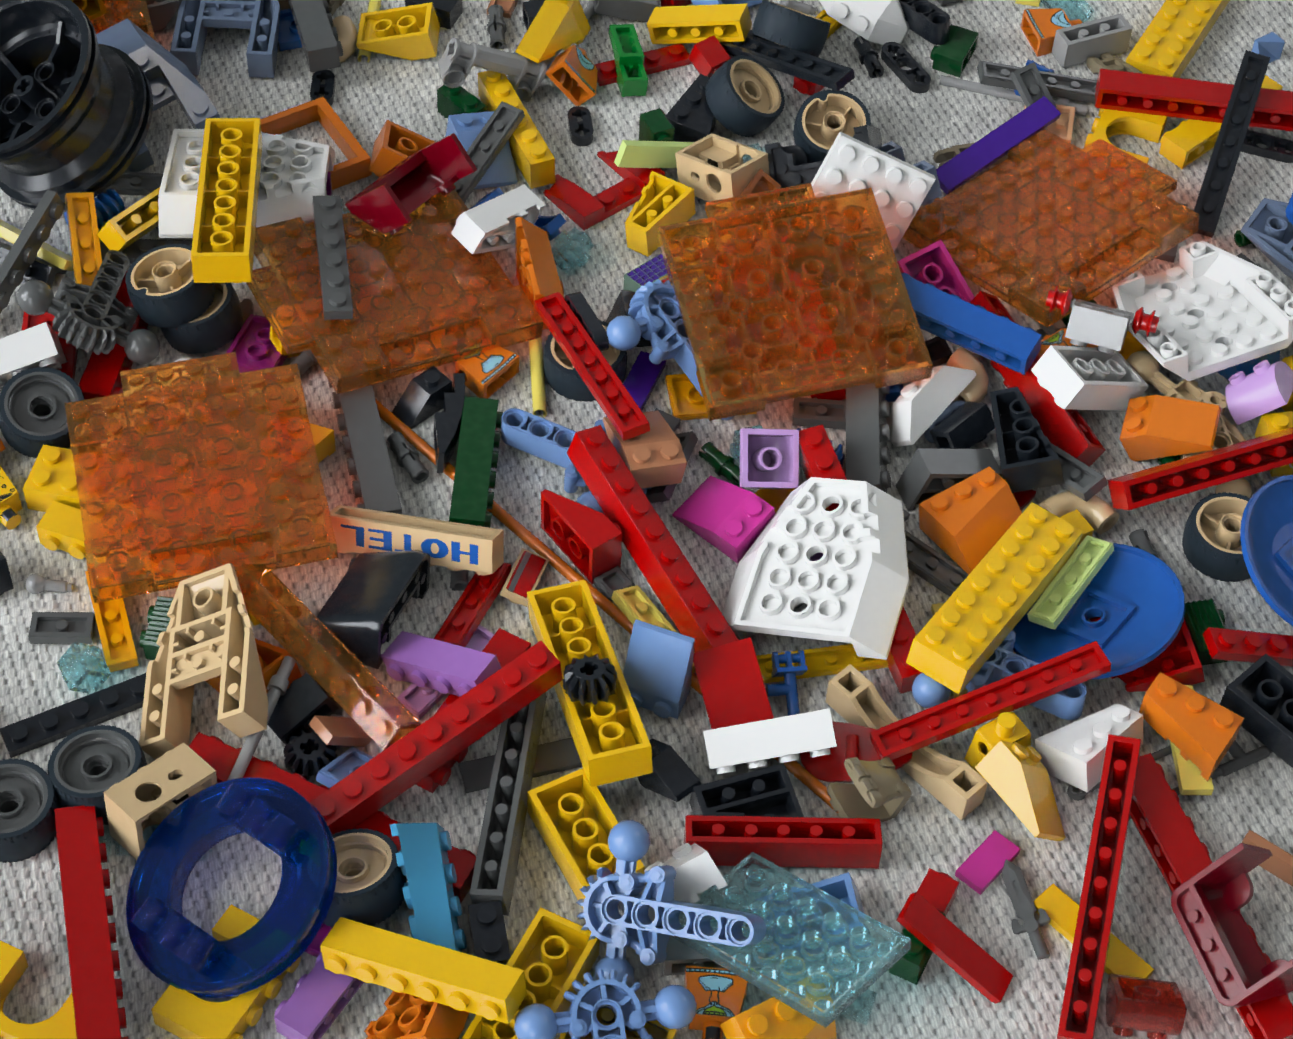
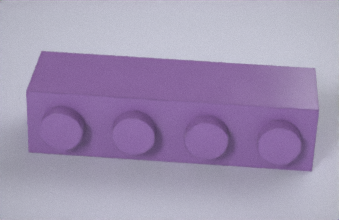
M402 631L381 655L388 675L394 680H402L413 683L418 687H427L438 690L443 694L449 693L460 697L502 668L497 656L494 654Z
M320 953L314 968L308 975L304 974L299 979L295 992L288 1001L283 1000L277 1007L274 1014L277 1032L288 1039H321L364 982L360 979L343 974H335L325 969L322 953Z

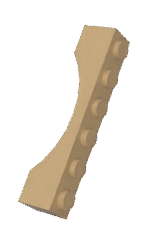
M851 664L829 680L825 702L849 723L877 730L899 721L881 698L874 684ZM925 746L913 751L911 761L901 767L960 820H963L983 803L988 782L964 761L952 759L940 754L929 746Z

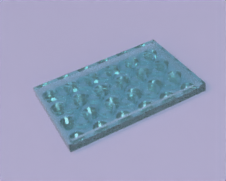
M754 852L723 876L728 884L727 886L718 890L717 886L713 885L700 895L701 900L695 904L759 915L766 924L764 939L754 945L735 947L672 936L825 1028L911 949L910 938ZM681 911L679 915V922L683 927H685L687 919L685 914ZM712 917L710 927L716 933L718 922ZM744 922L742 924L741 929L743 935L746 938H748L750 935L749 925L746 922Z

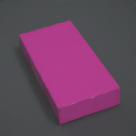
M994 830L956 870L955 876L981 895L1002 873L1005 860L1007 859L1012 862L1019 855L1020 848Z

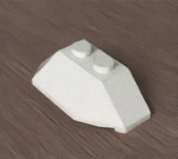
M819 0L827 15L864 39L884 45L887 42H896L901 44L909 29L899 0Z
M945 365L922 368L916 374L917 378L900 391L901 395L890 408V417L886 418V423L890 429V439L894 447L913 445L976 377V372L974 370Z

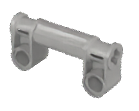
M454 37L450 39L444 54L438 62L442 80L446 87H460L465 82L472 67L475 66L508 75L507 78L521 101L525 102L531 100L532 95L544 79L546 73V63L544 61L536 63L527 60L522 55L501 51L473 42L471 44L463 43Z

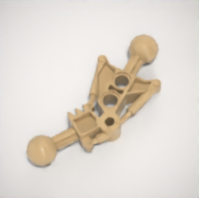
M1145 350L1132 353L1126 360L1147 384L1150 383L1165 396L1220 405L1221 414L1213 450L1246 441L1237 427L1231 425L1223 414L1227 406L1226 397L1216 391L1205 392L1198 387V382L1195 380L1187 381L1184 379L1176 385L1159 372V362ZM1208 451L1196 452V453H1190V454H1183V455H1181V456H1182V459H1184V458L1191 457V456H1194V455H1198V454H1201V453H1205V452H1208ZM1244 477L1216 485L1215 488L1216 494L1230 492L1241 494L1248 498L1252 497V487Z

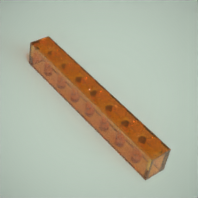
M241 564L236 575L246 609L383 751L422 724L265 564Z

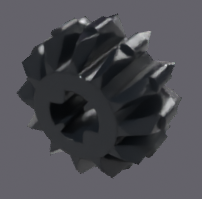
M584 654L582 659L572 658L571 664L565 666L563 688L570 697L571 702L580 701L582 706L592 702L596 707L599 700L608 702L609 695L615 694L617 672L615 667L609 662V658L600 659L598 654L593 657H587Z
M301 729L300 737L290 735L289 744L285 745L283 750L284 763L287 770H291V773L303 774V777L309 781L311 776L315 775L316 778L319 770L337 758V746L326 745L314 730L306 734Z

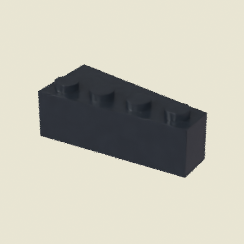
M1013 387L990 392L1002 475L1012 493L1064 484L1060 458L1056 452L1054 453L1050 441L1043 434L1037 419L1033 417L1031 409L1019 388Z

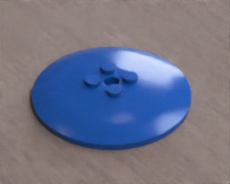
M1287 475L1269 481L1252 495L1243 512L1240 541L1248 573L1257 590L1267 604L1284 621L1293 626V475Z
M1113 543V553L1058 627L1053 630L1030 622L1027 615L1031 610L1030 608L1013 628V631L1016 633L1013 650L1017 655L1040 664L1097 641L1111 663V671L1092 679L1109 678L1133 671L1149 663L1164 652L1180 631L1185 615V598L1181 583L1172 569L1153 554L1133 546ZM1090 618H1101L1100 620L1095 622L1087 621Z

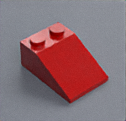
M549 490L541 491V528L591 584L594 583V578L612 568L619 566L621 569L623 532L617 523H612L605 514Z

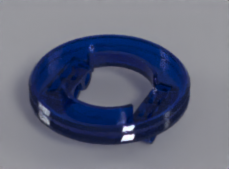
M239 778L224 781L196 793L181 803L160 823L146 842L145 848L137 859L128 887L126 901L127 927L134 950L142 963L157 978L168 985L188 991L202 998H224L240 995L268 983L284 972L311 944L320 930L332 903L337 879V855L333 836L320 812L294 789L282 783L263 778ZM245 832L281 857V882L269 910L252 928L232 939L218 941L183 916V893L190 873L209 849L228 837Z

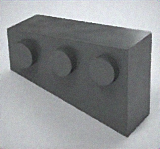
M918 448L895 486L907 510L911 511L916 509V504L929 499L989 466L1001 477L1002 471L990 449Z

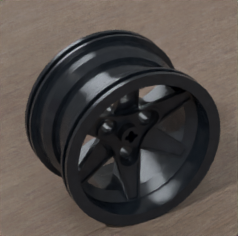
M1 0L0 188L18 204L31 210H35L46 190L49 189L57 192L65 206L64 210H66V193L94 192V197H96L113 184L132 163L145 141L152 119L153 94L151 85L142 68L126 53L112 46L98 44L92 22L71 0Z

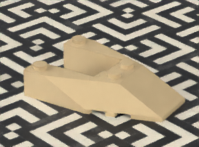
M228 563L180 581L167 614L171 619L166 631L159 634L156 642L160 646L155 660L148 663L146 671L139 745L145 753L155 760L183 742L189 746L194 684L220 675L217 721L239 738L267 729L269 703L254 633L234 565Z

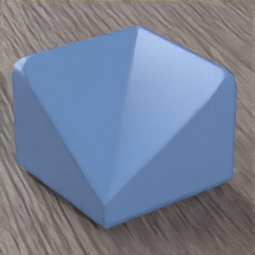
M1271 32L1256 39L1251 52L1270 57L1269 63L1280 59L1285 42L1274 32Z

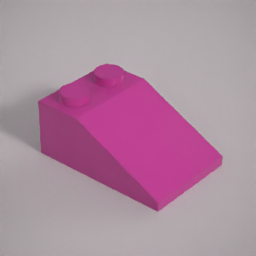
M942 240L897 261L891 267V269L900 273L909 274L920 282L932 284L943 292L957 295L968 303L974 298L973 293Z
M709 476L672 516L738 564L775 515V509L753 492Z

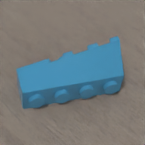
M438 823L390 824L392 837L398 836L401 850L395 853L398 867H401L403 875L407 876L408 880L407 883H404V887H402L407 907L414 910V915L408 918L412 938L463 952L462 949L467 948L464 930L459 929L457 916L462 915L459 897L454 896L452 883L457 882L454 864H449L447 851L452 849L449 832L444 831V828Z

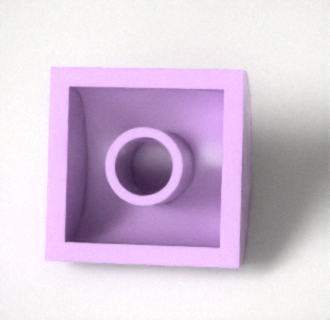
M1264 360L1253 367V373L1245 375L1243 371H1239L1228 379L1230 383L1227 384L1225 390L1226 402L1237 425L1288 403L1293 392V370L1286 363L1278 361L1270 365L1268 360Z
M740 429L739 488L796 489L799 486V430Z

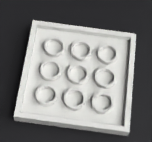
M839 132L789 222V226L794 230L797 227L804 231H811L822 239L836 243L840 236L871 240L873 261L887 265L936 178L922 169L845 133Z

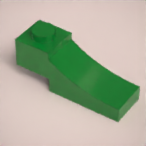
M634 24L609 25L608 34L614 53L617 73L616 81L621 96H646L648 77L643 65L644 53Z

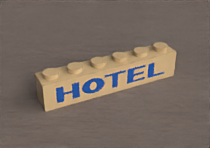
M338 505L326 514V546L329 549L338 550L339 553L420 550L429 553L430 567L437 565L447 567L451 571H475L476 574L483 576L493 574L504 563V530L344 505Z

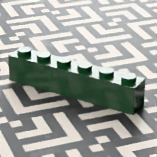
M468 396L464 398L449 522L491 527L492 513H487L486 509L492 510L494 492H489V488L495 489L496 471H491V468L497 469L499 451H493V448L499 449L501 431H495L496 428L501 429L503 412L497 411L499 400Z

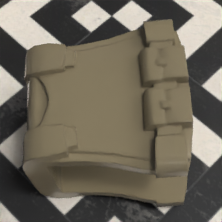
M857 757L847 758L844 761V766L854 784L833 782L829 783L827 787V793L831 798L830 804L835 812H839L837 814L839 818L880 819L881 822L895 818L912 795V791L902 781L894 769V763L889 757L877 761L859 760Z

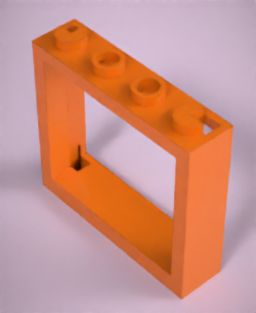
M324 97L260 119L261 131L273 135H279L319 121L348 159L334 165L333 171H328L331 173L332 190L372 175V172L369 171L370 156Z

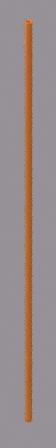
M323 363L322 367L326 371H330V366H324ZM376 399L380 418L396 432H401L411 445L436 465L435 449ZM449 462L444 473L454 481L455 467ZM493 500L492 510L487 509L493 516L537 554L549 559V564L570 582L584 580L579 573ZM586 580L595 604L632 634L633 625L623 612ZM694 673L691 677V687L702 696L697 675ZM796 760L784 762L786 769L833 809L830 804L831 798L827 793L825 785Z

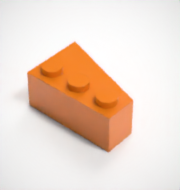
M1161 672L1146 691L1139 713L1143 714V719L1163 739H1169L1181 750L1180 755L1186 761L1190 759L1202 771L1201 776L1207 782L1235 741L1244 720L1240 715Z

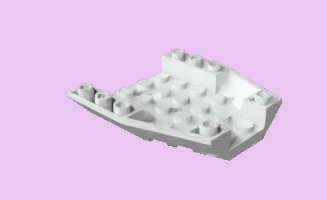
M204 129L173 130L158 195L159 238H193ZM261 131L262 157L255 235L314 223L313 196L327 195L328 171H333L334 149L330 145L302 139L296 140L283 135H273Z
M1205 241L1194 242L1191 245L1179 248V266L1169 268L1154 275L1144 277L1132 264L1121 266L1108 272L1109 282L1118 309L1132 312L1135 317L1136 311L1143 307L1145 314L1150 315L1156 310L1155 316L1160 317L1156 333L1150 332L1149 337L1146 336V331L1139 330L1137 334H1134L1132 329L1133 322L1129 323L1128 331L1163 367L1187 381L1285 349L1293 341V293L1269 271Z
M810 477L794 489L738 564L722 611V615L739 640L745 639L747 632L852 643L858 657L887 660L910 583L902 502L866 481ZM832 503L839 504V506L833 511L825 510L826 507H829ZM816 553H823L821 559L817 561L809 560ZM801 603L808 604L806 609L801 612L793 611Z

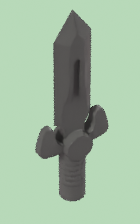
M1006 859L1001 876L1017 918H1021L1024 921V926H1021L1017 919L1012 920L1013 933L1027 932L1037 959L1049 958L1050 953L1040 927L1050 923L1051 920L1042 908L1038 910L1039 919H1035L1034 915L1037 910L1020 867Z

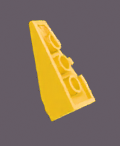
M545 0L515 52L536 63H540L555 56L556 52L561 49L565 51L574 43L577 45L581 44L589 34L591 27L579 0Z

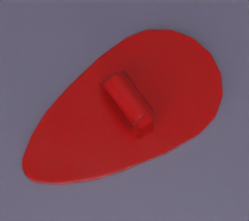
M832 721L837 747L830 748L831 754L810 757V752L800 753L801 763L818 780L831 783L851 782L852 780L844 766V761L847 758L857 757L859 760L864 761L881 760L870 740V732L876 729L852 723ZM911 752L892 760L895 765L894 769L897 770L910 762L913 753Z

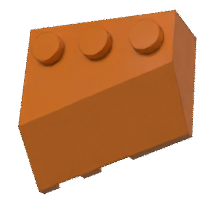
M522 217L515 218L516 277L534 330H545L548 328L535 310L534 300L560 292L564 298V288L562 281L559 280L547 232Z
M989 466L919 503V528L969 575L1022 512L1008 483Z
M392 991L384 1003L387 1008L385 1013L377 1021H371L364 1032L368 1035L366 1039H459L460 1034L464 1030L469 1012L458 1011L450 1006L433 1001L428 1002L420 997L403 992Z

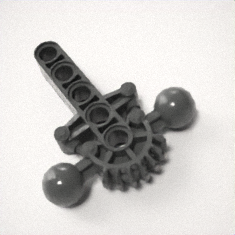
M109 250L106 253L91 286L76 284L71 278L64 277L55 296L49 285L36 279L26 281L18 289L17 302L21 310L34 316L42 315L46 312L54 315L52 329L58 332L59 338L66 340V344H72L76 346V349H84L86 353L93 351L96 355H99L101 352L109 354L115 344L124 347V351L131 361L142 365L151 363L159 355L160 342L157 336L150 330L142 328L130 332L139 313L134 307H126L115 297L130 264L129 258L122 252Z

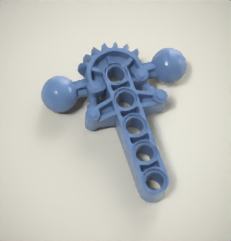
M659 279L653 283L648 281L644 286L638 288L631 298L629 316H617L609 322L606 333L611 346L617 350L626 351L634 348L639 343L641 336L645 340H651L653 350L649 354V360L653 364H660L664 360L674 358L718 418L731 420L746 401L744 390L709 344V341L720 326L719 322L714 318H709L705 321L703 318L699 319L694 315L695 312L703 315L713 314L721 307L723 293L720 287L713 281L704 280L697 282L691 287L689 296L679 289V283L673 286L669 280L664 283Z
M517 408L508 409L503 413L501 438L505 444L566 468L564 490L567 493H575L578 487L586 486L583 478L567 455L576 431ZM603 420L596 421L595 426L601 425L606 433ZM652 487L642 488L645 495L647 493V490H651ZM591 491L584 492L577 498V503L605 514Z
M1013 630L966 685L967 693L1039 664L1013 653L1016 633ZM920 673L912 685L913 697L923 708H931L946 702L951 694L949 688L924 673ZM1080 683L1029 705L1065 720H1076L1082 715L1087 688L1083 683Z
M623 820L616 824L608 836L609 850L617 858L615 873L613 874L606 867H600L596 870L597 875H590L587 878L590 886H583L580 889L586 896L585 899H579L576 902L583 907L584 911L576 917L586 921L581 930L589 929L591 931L589 940L597 937L607 942L606 956L601 958L594 966L592 972L593 981L597 980V969H603L604 979H609L611 969H616L617 981L621 982L625 973L630 975V979L626 984L630 988L633 985L635 976L633 967L625 959L627 947L635 949L636 954L640 955V961L647 966L659 964L666 960V948L670 935L735 947L757 944L766 935L764 920L754 913L674 900L676 870L673 866H655L651 870L645 871V874L636 872L637 861L648 852L650 847V835L644 825L634 820ZM645 882H646L647 885H646V887H645V889H644L643 894L641 895V894H639V893H640L641 890L643 889V887H644V885H645ZM620 901L623 903L625 908L623 916H621L618 911V904ZM650 906L655 911V920L653 922L648 916ZM681 911L685 914L687 919L685 927H683L679 922V915ZM712 917L718 922L716 933L710 927ZM744 922H746L750 928V935L748 938H746L742 933L741 927Z
M600 968L596 971L597 980L593 981L590 973L586 972L583 975L585 986L577 980L572 982V987L577 992L576 995L569 991L564 993L563 997L571 1002L570 1011L554 1013L550 1007L544 1004L533 1003L527 1005L518 1012L514 1030L518 1039H555L557 1034L567 1032L571 1039H581L591 1033L592 1039H626L625 1029L631 1032H638L641 1039H653L652 1035H648L644 1027L647 1021L657 1020L668 1029L684 1028L693 1021L696 1015L697 1003L694 995L681 985L663 987L654 999L639 1001L635 992L641 987L640 982L634 983L631 988L628 987L626 984L630 979V975L625 973L621 982L617 981L616 969H611L609 979H604V971ZM603 1007L611 1009L615 1014V1022L611 1025L601 1024L596 1017L597 1011Z

